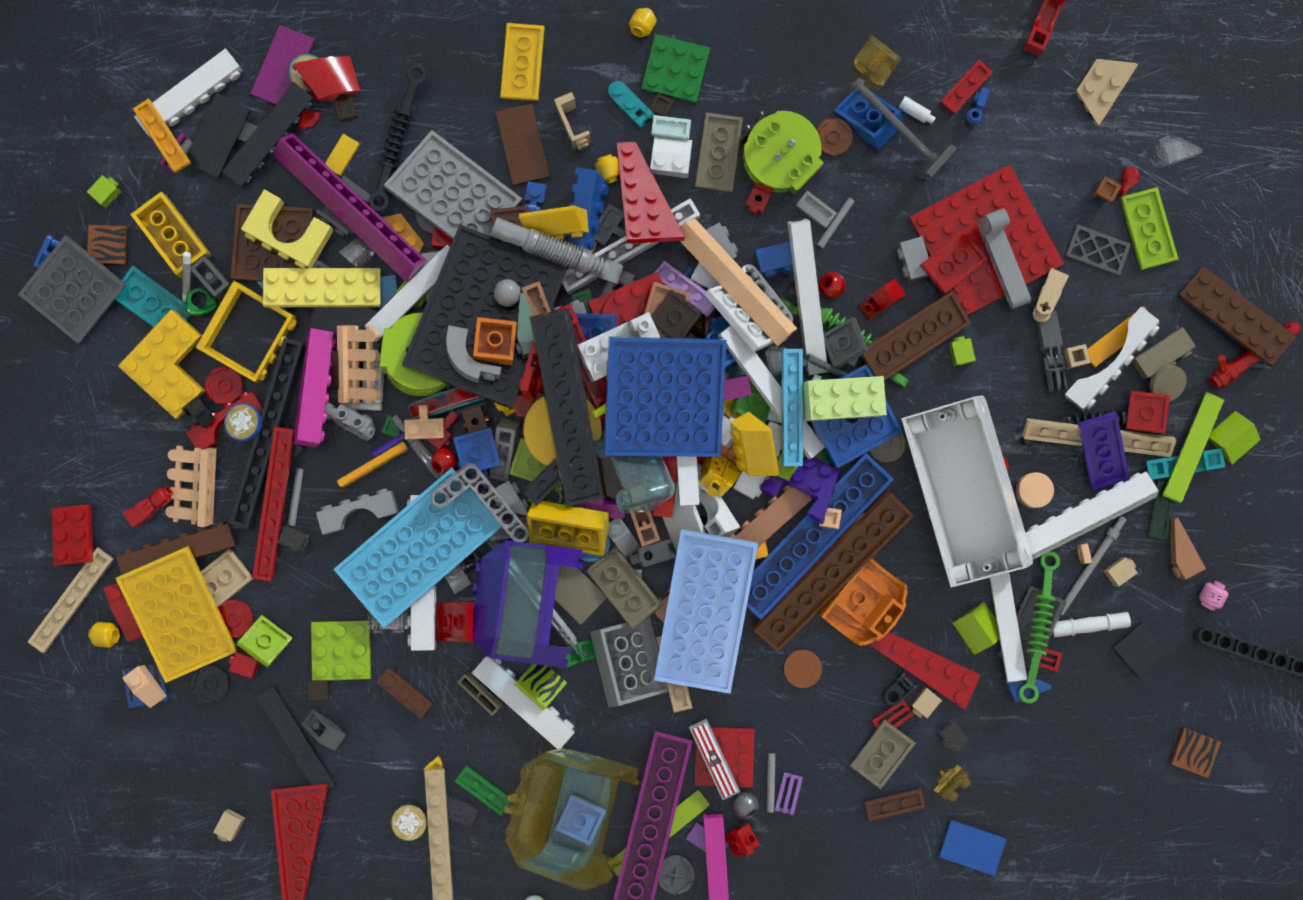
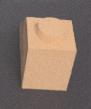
M145 665L136 667L123 677V680L133 694L149 708H152L167 697Z

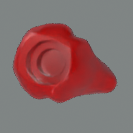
M1125 167L1121 176L1122 186L1118 191L1122 196L1126 195L1129 189L1139 181V172L1136 167Z

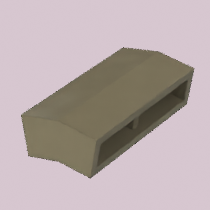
M470 670L457 682L492 716L504 704Z

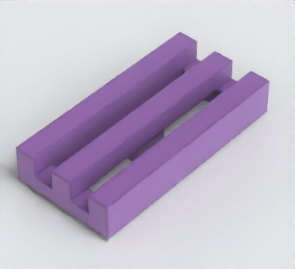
M783 773L774 808L775 811L794 815L803 779L802 776ZM787 777H789L790 782L784 806L782 808L780 807V803ZM794 779H797L791 808L787 809Z

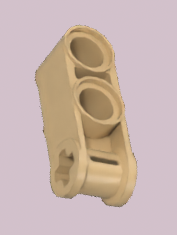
M1053 268L1050 269L1033 311V318L1041 323L1048 321L1069 277L1068 274Z

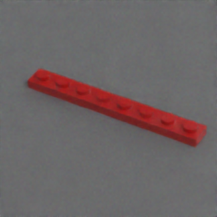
M274 427L253 579L271 582L274 578L295 429Z

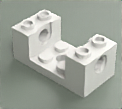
M648 312L576 345L589 380L593 382L607 375L608 336L660 338V335Z

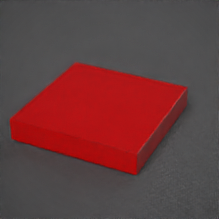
M1130 391L1125 429L1165 434L1170 395Z

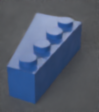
M576 167L575 174L578 175L577 184H573L572 187L574 202L570 203L569 206H577L587 210L589 233H584L583 237L571 238V235L564 236V241H566V244L569 242V245L573 243V247L576 244V248L579 246V250L582 247L591 251L595 246L594 237L595 233L599 230V217L604 210L603 201L604 197L608 194L609 186L597 170Z

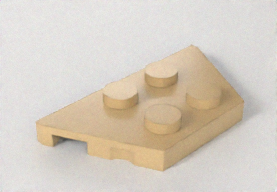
M1103 59L1095 60L1075 93L1083 101L1086 111L1091 114L1096 126L1100 125L1138 64Z

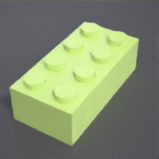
M884 376L803 382L805 422L887 415Z

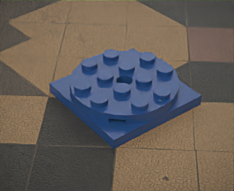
M865 364L839 379L874 377L868 364ZM887 400V415L853 418L851 422L845 419L811 421L816 436L824 445L835 468L843 466L903 432Z

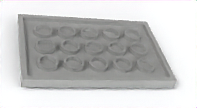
M432 130L384 184L386 190L452 240L459 224L490 235L492 230L490 210L517 207L522 201L520 196Z

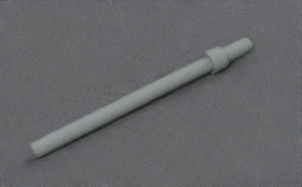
M1120 516L1113 528L1110 527L1107 531L1106 538L1092 557V563H1088L1064 599L1067 603L1061 615H1064L1113 540H1116L1120 535L1119 531L1127 521L1124 517Z

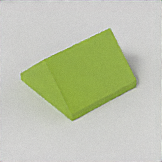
M1236 411L1216 426L1208 438L1217 449L1222 448L1223 456L1231 465L1261 440L1255 424Z
M984 601L952 622L974 655L994 645L999 640L996 618Z

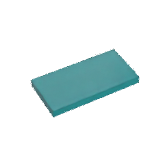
M132 266L122 279L127 286L116 298V301L152 327H155L170 310H175L186 321L192 316L184 309L185 302L135 266Z

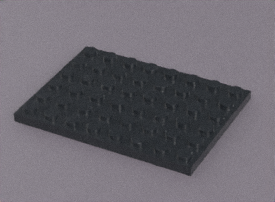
M459 224L403 360L402 367L512 409L520 391L519 382L524 376L528 357L523 359L521 354H517L514 346L512 365L479 362L501 367L499 379L495 378L494 381L484 379L483 376H479L478 383L470 381L460 375L449 361L446 351L448 326L468 329L466 350L473 359L477 317L515 322L518 319L519 301L513 306L505 307L498 304L494 298V289L498 282L510 279L522 288L540 281L551 311L568 267L561 264L558 265V263L555 264V261L542 259V256L530 254L522 248Z

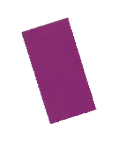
M279 25L250 94L276 105L292 85L288 76L291 62L299 55L310 54L316 40Z

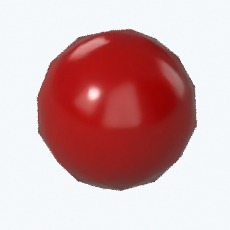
M828 272L820 279V291L828 298H836L845 290V279L837 272Z
M438 449L431 457V466L438 474H445L449 469H455L457 466L456 454L451 449Z

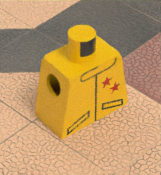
M722 456L707 457L702 462L699 481L707 488L708 495L722 497L732 487L742 471Z

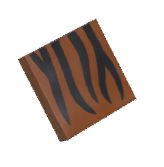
M88 225L87 252L101 264L126 265L128 227Z
M1183 728L1170 764L1208 778L1221 742Z

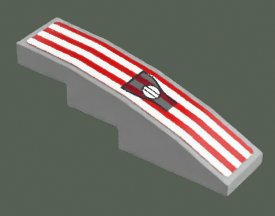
M707 719L689 726L722 800L740 793Z

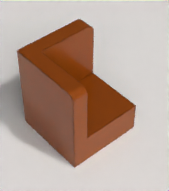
M1105 176L1098 182L1091 197L1099 196L1112 203L1122 185Z

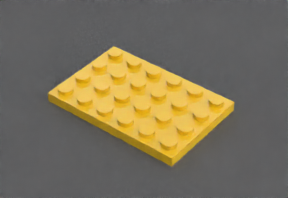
M189 546L116 577L117 583L165 683L238 651Z

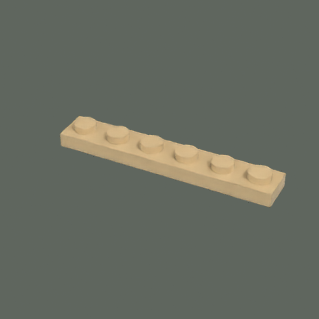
M96 548L93 553V562L85 563L28 640V643L40 652L46 653L114 561V558L102 549Z

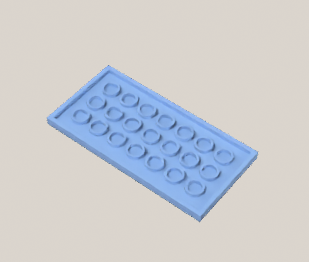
M681 529L654 675L655 681L731 693L758 542Z

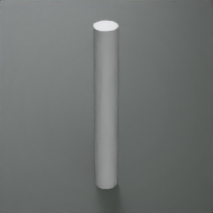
M848 197L817 243L819 247L824 248L855 201Z
M296 468L288 518V525L291 526L296 524L304 469Z
M768 753L767 812H774L775 753Z

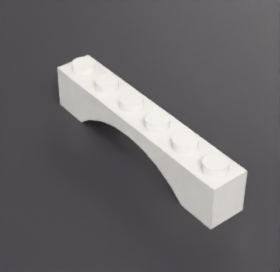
M1140 307L1128 321L1126 342L1115 361L1098 374L1078 379L1067 391L1065 398L1083 412L1086 409L1090 410L1096 403L1095 398L1099 394L1103 395L1109 388L1107 384L1112 379L1115 381L1122 373L1120 369L1132 362L1134 359L1132 355L1137 350L1140 352L1147 344L1145 340L1149 336L1153 337L1160 329L1158 327L1159 320L1143 307Z

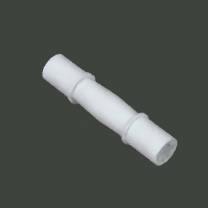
M1123 612L1077 620L1058 621L1052 637L1075 636L1078 633L1128 628L1131 626L1129 613Z

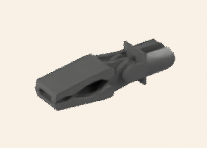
M1053 311L1048 321L1042 323L1037 321L1040 350L1044 352V374L1047 377L1049 392H1053L1054 389L1055 391H1061V385L1063 390H1068L1065 374L1067 367H1065L1064 356L1061 355V348L1063 347L1057 311Z

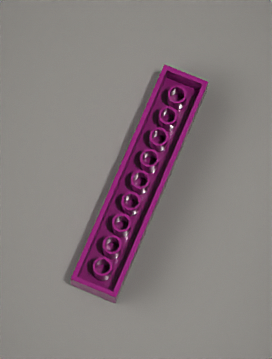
M659 731L654 732L613 900H654L693 740Z

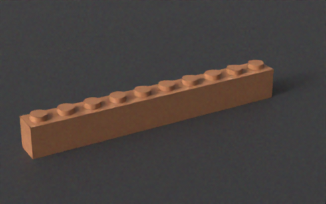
M787 485L782 489L784 493L780 497L776 495L775 498L768 501L770 506L765 510L763 508L759 509L754 514L756 518L752 522L747 520L740 526L741 531L737 535L733 533L729 538L758 542L759 547L809 503L812 498ZM669 595L664 599L662 597L659 598L663 606L655 612L663 623Z

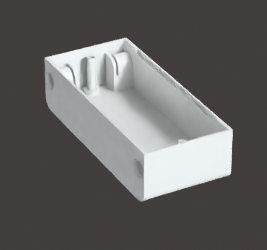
M975 396L901 418L950 587L1024 569L1032 565V554L985 397Z

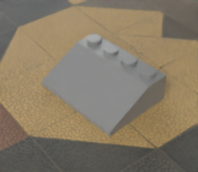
M650 617L634 630L625 622L590 632L608 707L620 706L668 692L666 682L654 680L659 651Z

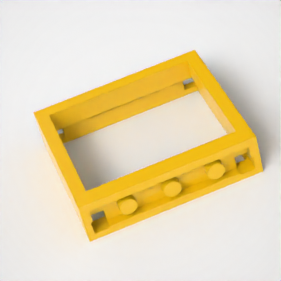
M233 281L196 348L250 380L260 383L261 380L264 381L269 372L267 369L270 364H274L278 357L276 353L282 346L283 339H288L286 337L288 332L295 328L297 316L282 307H269L287 319L255 374L211 348L212 343L242 292L263 304V296L239 282Z

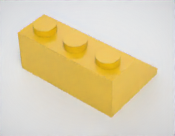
M577 206L519 214L524 228L539 230L540 234L544 233L543 235L547 233V237L550 234V238L553 236V239L557 238L556 240L558 238L564 240V236L570 235L571 238L583 237L584 233H589L587 210Z
M750 412L731 421L730 434L734 442L733 450L736 454L738 469L744 471L749 476L779 475L772 429Z

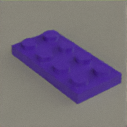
M1114 411L1078 423L1091 489L1094 491L1130 479L1116 412Z

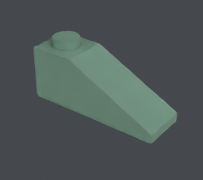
M524 293L520 294L516 343L514 344L517 354H521L523 359L529 357L533 342L529 318L533 316V313Z

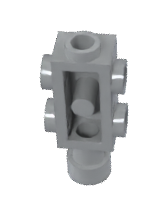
M330 403L325 405L326 419L334 420L344 430L350 431L366 441L373 437L376 428L371 417L366 414H358L351 406L345 407L340 404L336 409V406Z

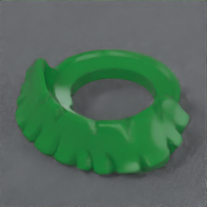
M194 288L186 296L184 309L190 315L200 316L214 310L217 302L215 297L211 296L207 290ZM194 292L205 294L206 306L204 308L198 309L192 304L191 296Z

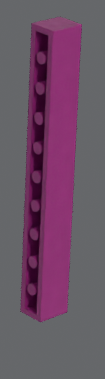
M293 133L279 139L273 156L402 279L408 282L422 270L427 260Z

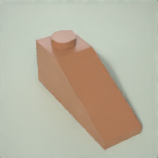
M642 486L624 491L623 493L642 547L660 542L661 540Z
M1179 518L1170 519L1172 571L1180 580H1186L1206 568Z

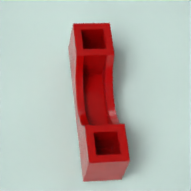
M1043 0L1023 50L1039 57L1041 56L1066 0Z
M245 392L239 396L240 400L235 403H227L219 413H212L216 419L207 427L203 428L199 423L192 425L190 431L186 434L195 448L203 450L213 448L219 444L218 434L221 426L224 424L225 415L236 404H251L259 410L258 412L261 416L264 406L256 393Z

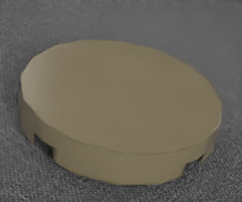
M1172 364L1161 367L1155 372L1154 379L1150 381L1151 393L1170 395V401H1173L1184 391L1187 381L1185 372Z

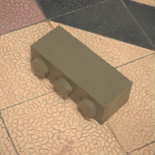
M1182 327L1132 360V364L1143 380L1146 378L1154 379L1155 372L1158 369L1169 364L1175 365L1177 358L1181 356L1183 359L1192 353L1191 349L1195 347V344Z

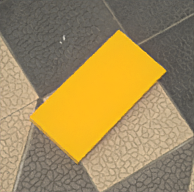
M507 23L501 99L538 102L544 26Z

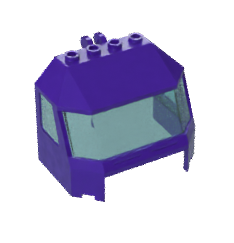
M506 540L480 558V562H476L475 573L478 574L477 581L473 582V588L471 589L475 599L469 602H473L474 643L486 658L567 668L568 659L565 658L567 654H571L572 648L549 645L559 566L583 569V563H579V558L583 556L582 550Z

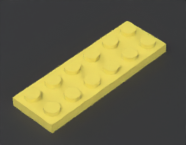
M264 268L263 306L381 307L380 268Z

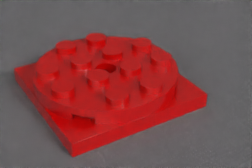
M655 272L587 303L592 314H617L618 327L635 319L637 316H642L653 282L663 283L659 273Z

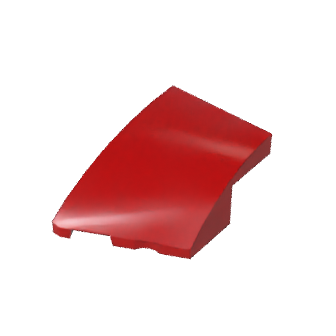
M350 56L317 58L297 62L292 65L293 70H297L303 77V83L311 90L312 95L317 101H334L340 94H357L360 91Z

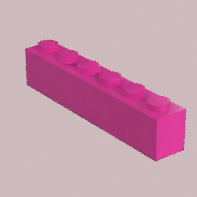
M310 328L307 333L293 444L317 447L324 440L322 423L325 424L327 417L324 407L328 404L329 394L326 393L327 386L329 387L331 383V375L328 374L329 368H332L331 350H334L336 339L333 338L334 332Z

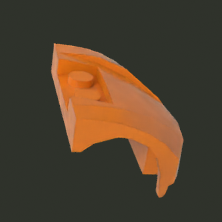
M871 559L819 611L818 615L857 645H868L883 638L898 622L906 607L907 585Z

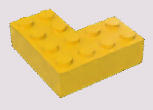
M170 310L118 365L175 419H180L185 414L182 407L196 396L200 398L205 393V389L178 365L198 344L202 335L175 310Z

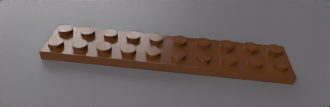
M888 490L793 585L762 620L759 619L751 627L752 630L774 650L779 652L914 515Z

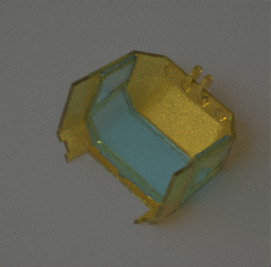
M565 748L546 751L526 763L520 772L521 780L515 795L510 794L507 800L515 803L513 807H505L504 811L512 816L506 830V843L518 867L582 891L610 882L613 877L611 871L614 866L618 867L622 860L603 854L602 849L619 780L640 786V781L636 779L638 775L637 768ZM571 793L606 809V813L591 846L555 830Z

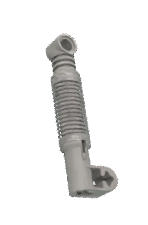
M496 217L489 236L520 246L530 254L542 256V259L545 257L549 261H555V264L558 262V265L571 267V270L574 269L579 273H588L590 271L592 275L593 273H595V276L599 274L601 279L615 284L618 283L623 265L608 259L604 261V258L601 257L599 259V256L595 258V255L590 250L582 247L579 250V246L576 248V244L573 247V243L569 245V242L566 244V241L563 243V239L560 242V238L556 240V237L553 239V236L550 238V234L547 237V233L543 235L544 233L540 234L539 230L533 228L528 230Z

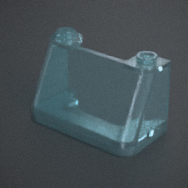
M600 438L594 442L596 455L600 458H606L608 456L604 455V438ZM610 456L623 487L616 496V503L620 513L653 511V509L659 507L673 496L675 492L674 483L662 456Z

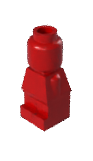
M167 486L164 488L159 487L150 494V498L139 502L134 508L127 509L123 512V515L132 528L142 526L154 517L159 508L171 500L173 492Z

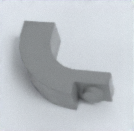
M448 326L446 351L454 369L464 378L477 383L479 376H483L484 379L494 381L495 378L499 379L501 367L476 362L467 353L466 339L468 329Z

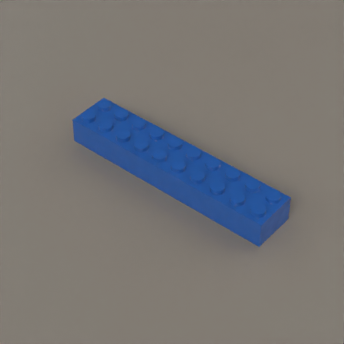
M867 453L863 454L837 481L834 493L832 494L829 508L842 510L839 529L821 527L819 522L808 517L807 513L768 554V557H765L753 570L747 608L760 620L894 480Z

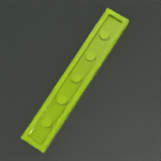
M1208 392L1204 394L1162 496L1177 503H1182L1224 399Z
M699 790L695 791L677 806L669 838L710 806ZM625 849L607 862L618 877Z

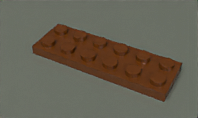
M1204 266L1178 296L1269 367L1273 366L1296 338L1295 335Z
M952 290L866 345L868 352L861 355L865 364H868L874 377L884 376L885 381L971 324Z

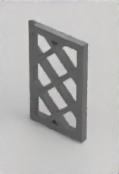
M1077 224L1065 256L1120 276L1131 244ZM1079 230L1088 233L1090 237L1080 241L1078 237ZM1095 238L1106 239L1108 244L1099 248ZM1091 240L1096 250L1086 254L1082 244ZM1116 243L1125 246L1124 252L1119 255L1113 246ZM1079 246L1083 256L1078 257L1071 254L1072 249ZM1110 247L1115 257L1105 261L1101 250ZM1098 253L1102 263L1092 262L1088 256ZM1116 259L1119 265L1118 269L1109 268L1107 263Z

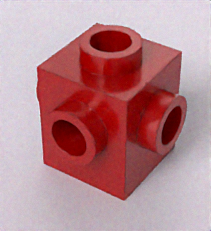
M749 823L736 827L725 835L735 857L740 855L746 857L754 852L753 849L759 845Z

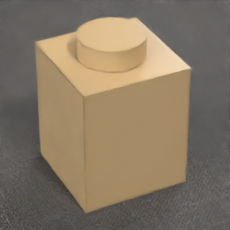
M1086 344L1062 351L1066 369L1091 363Z
M1121 557L1103 570L1112 584L1117 587L1137 574L1135 563L1126 557Z
M923 687L910 705L913 707L912 712L919 718L922 716L928 718L942 700L928 688Z
M228 809L224 811L213 833L217 834V838L224 842L232 841L241 828L245 817Z

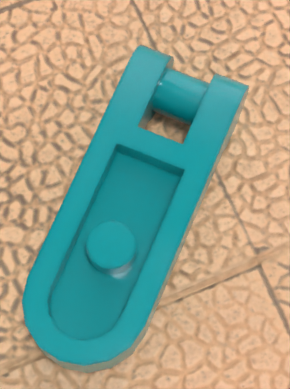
M615 81L610 84L608 88L609 97L639 128H642L645 125L644 122L648 118L651 119L654 113L624 83ZM639 110L643 112L640 117L636 115Z

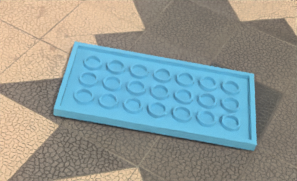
M453 468L449 469L333 569L383 628L391 624L502 528L501 524L470 487L444 507L439 508L433 505L431 500L432 491L456 472ZM459 481L450 483V488L454 490L459 489L461 486ZM438 493L434 499L442 502L446 496L443 493Z

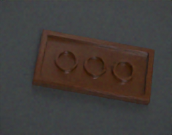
M533 103L497 111L496 116L513 186L528 183V181L533 182L550 178Z

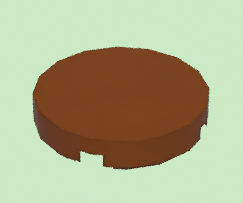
M826 119L817 128L821 141V152L825 155L833 157L842 155L852 144V129L842 119Z
M796 650L785 659L784 675L793 686L808 688L820 679L822 664L813 652Z

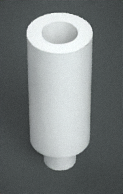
M906 96L898 107L923 123L927 121L932 124L936 118L930 114V110Z

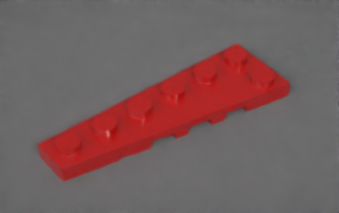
M890 632L879 641L869 644L950 701L966 709L981 676L980 674Z

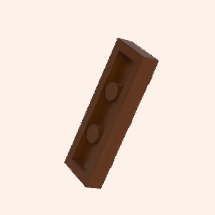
M390 667L386 669L376 682L420 719L434 704Z
M921 788L864 801L868 821L926 808Z

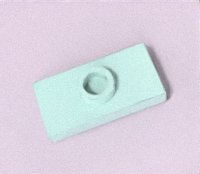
M654 115L651 135L689 140L691 120Z

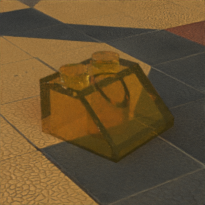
M871 35L853 63L860 72H866L870 75V79L874 83H880L883 86L895 72L902 58Z

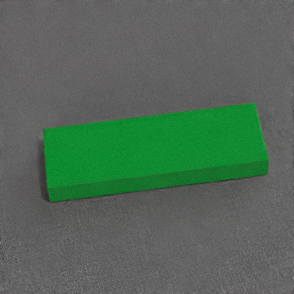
M467 765L454 781L500 816H502L513 800Z

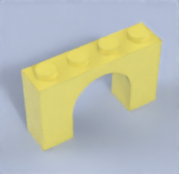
M263 190L241 228L245 233L244 236L253 242L255 240L262 242L261 246L269 251L272 249L278 251L277 255L285 260L291 258L295 261L294 264L302 269H305V267L312 268L334 230L328 224L314 217L299 240L293 243L277 241L273 236L272 225L284 202L281 198Z

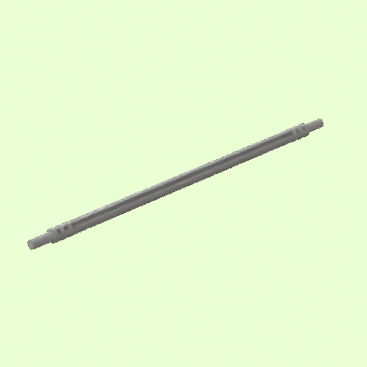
M397 414L392 420L403 433L405 431V423ZM420 439L406 440L437 480L444 475L434 471L431 466L432 454ZM488 539L486 541L491 549H494L501 543L500 540L489 541ZM510 554L509 572L540 610L541 592ZM553 609L551 625L566 644L570 645L579 656L576 647L578 643L576 636Z

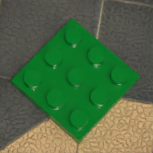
M655 34L642 90L697 104L710 47Z

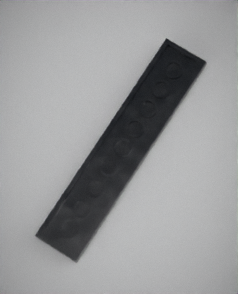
M567 308L530 316L565 506H573L604 498L570 310Z

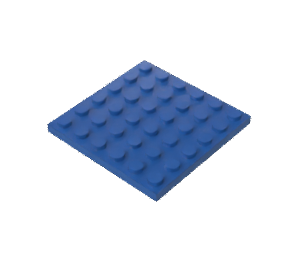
M608 336L604 455L721 457L727 340Z

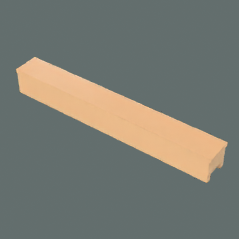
M696 219L683 223L680 228L685 239L680 242L777 346L785 342L796 331L797 327Z

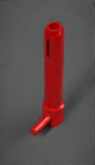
M1296 321L1289 322L1283 326L1295 336L1299 335L1301 327ZM1249 350L1230 363H1226V357L1220 355L1218 356L1219 369L1212 372L1209 380L1216 389L1225 388L1230 381L1233 382L1238 379L1240 374L1261 360Z

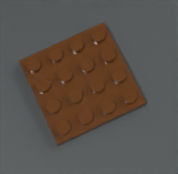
M237 204L231 280L263 282L264 268H300L294 264L295 261L291 258L285 260L277 255L278 251L274 249L269 251L261 246L262 242L258 240L253 242L244 236L245 233L241 228L255 205ZM282 206L272 225L274 238L282 243H293L299 240L313 220L314 209Z

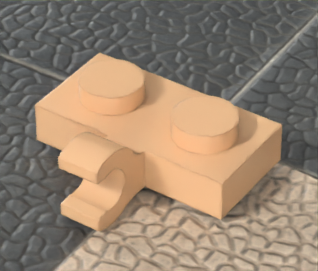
M419 405L420 419L404 420L406 440L445 438L444 419H429L427 405Z

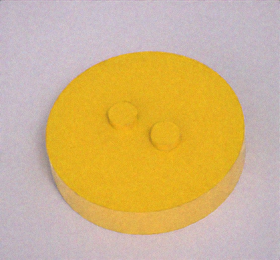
M543 395L529 408L524 420L523 433L531 454L538 461L548 466L556 458L545 397ZM586 399L596 451L601 438V421L599 417L594 418L592 411L596 409Z

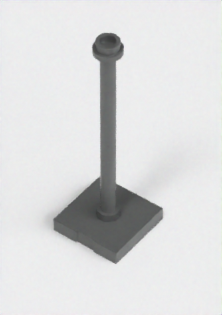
M858 77L851 84L853 90H858L926 157V161L914 174L919 179L931 178L957 148L953 144L939 146L934 152H931L863 84L865 80Z

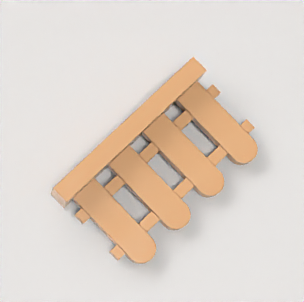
M356 325L337 326V351L339 359L338 403H360V400H367V404H374V400H378L381 396L380 390L374 388V381L379 380L380 372L378 369H373V361L379 360L380 353L378 350L373 349V342H377L380 335L377 330H373V326H366V330H358ZM359 342H366V349H359ZM359 361H366L367 368H359ZM359 380L367 381V388L359 387Z
M178 445L176 449L168 452V458L171 461H176L175 468L167 471L168 478L175 480V487H170L173 492L171 499H174V506L167 507L165 513L169 518H173V522H180V519L191 520V524H197L199 527L212 525L216 448H206L203 450L195 448L194 451L183 450V446ZM182 462L194 463V470L182 469ZM181 482H193V489L181 488ZM181 500L192 501V508L181 507Z

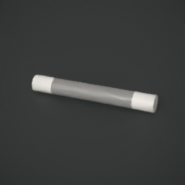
M189 252L183 253L182 301L186 302V296L190 291L191 254Z

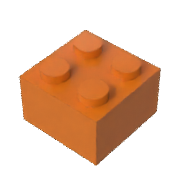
M477 317L473 360L512 365L517 322Z

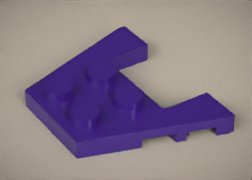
M805 456L803 466H798L789 481L779 476H772L759 487L760 491L775 498L783 486L788 484L814 498L817 501L807 512L808 517L823 524L840 472L839 469L816 457L808 459Z

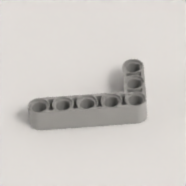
M1002 208L985 215L978 222V228L1011 309H1015L1030 303L1031 297L1004 232V229L1010 224V220L1006 210Z
M465 464L432 491L431 500L433 505L441 508L470 487L515 542L527 540L529 534L525 524L475 464ZM470 468L476 470L475 476L471 478L465 475V472ZM459 481L461 486L459 489L454 490L450 488V483ZM480 484L488 485L486 492H479L477 490ZM443 493L446 497L444 501L438 502L434 499L435 495ZM496 498L500 500L499 506H490V501L492 499ZM504 514H511V521L504 522L502 520ZM518 528L524 530V534L521 537L514 535L515 530Z

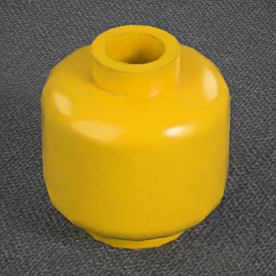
M648 8L635 10L629 21V27L635 36L644 37L650 35L657 22L653 11Z
M611 154L598 158V162L594 165L595 170L601 174L604 180L607 181V184L617 181V176H619L618 158Z
M97 622L89 630V639L96 647H113L120 637L119 629L115 624L109 622Z

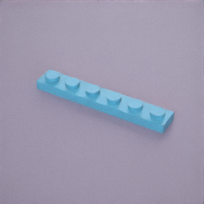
M782 349V466H803V349Z

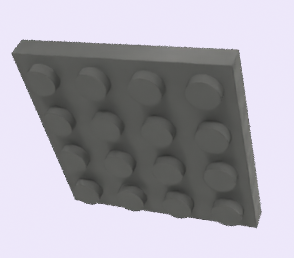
M65 235L18 295L76 343L80 344L127 284L69 236Z

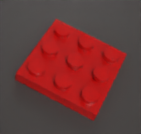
M710 727L737 786L753 788L754 728ZM696 744L695 786H716Z

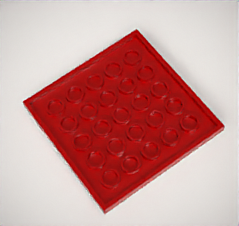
M1010 164L909 217L918 236L923 237L929 257L964 229L988 258L950 290H953L966 315L1005 296L978 228V222L985 215L1002 208L1006 210L1010 224L1004 229V232L1025 284L1049 273L1051 268L1057 269L1064 265Z

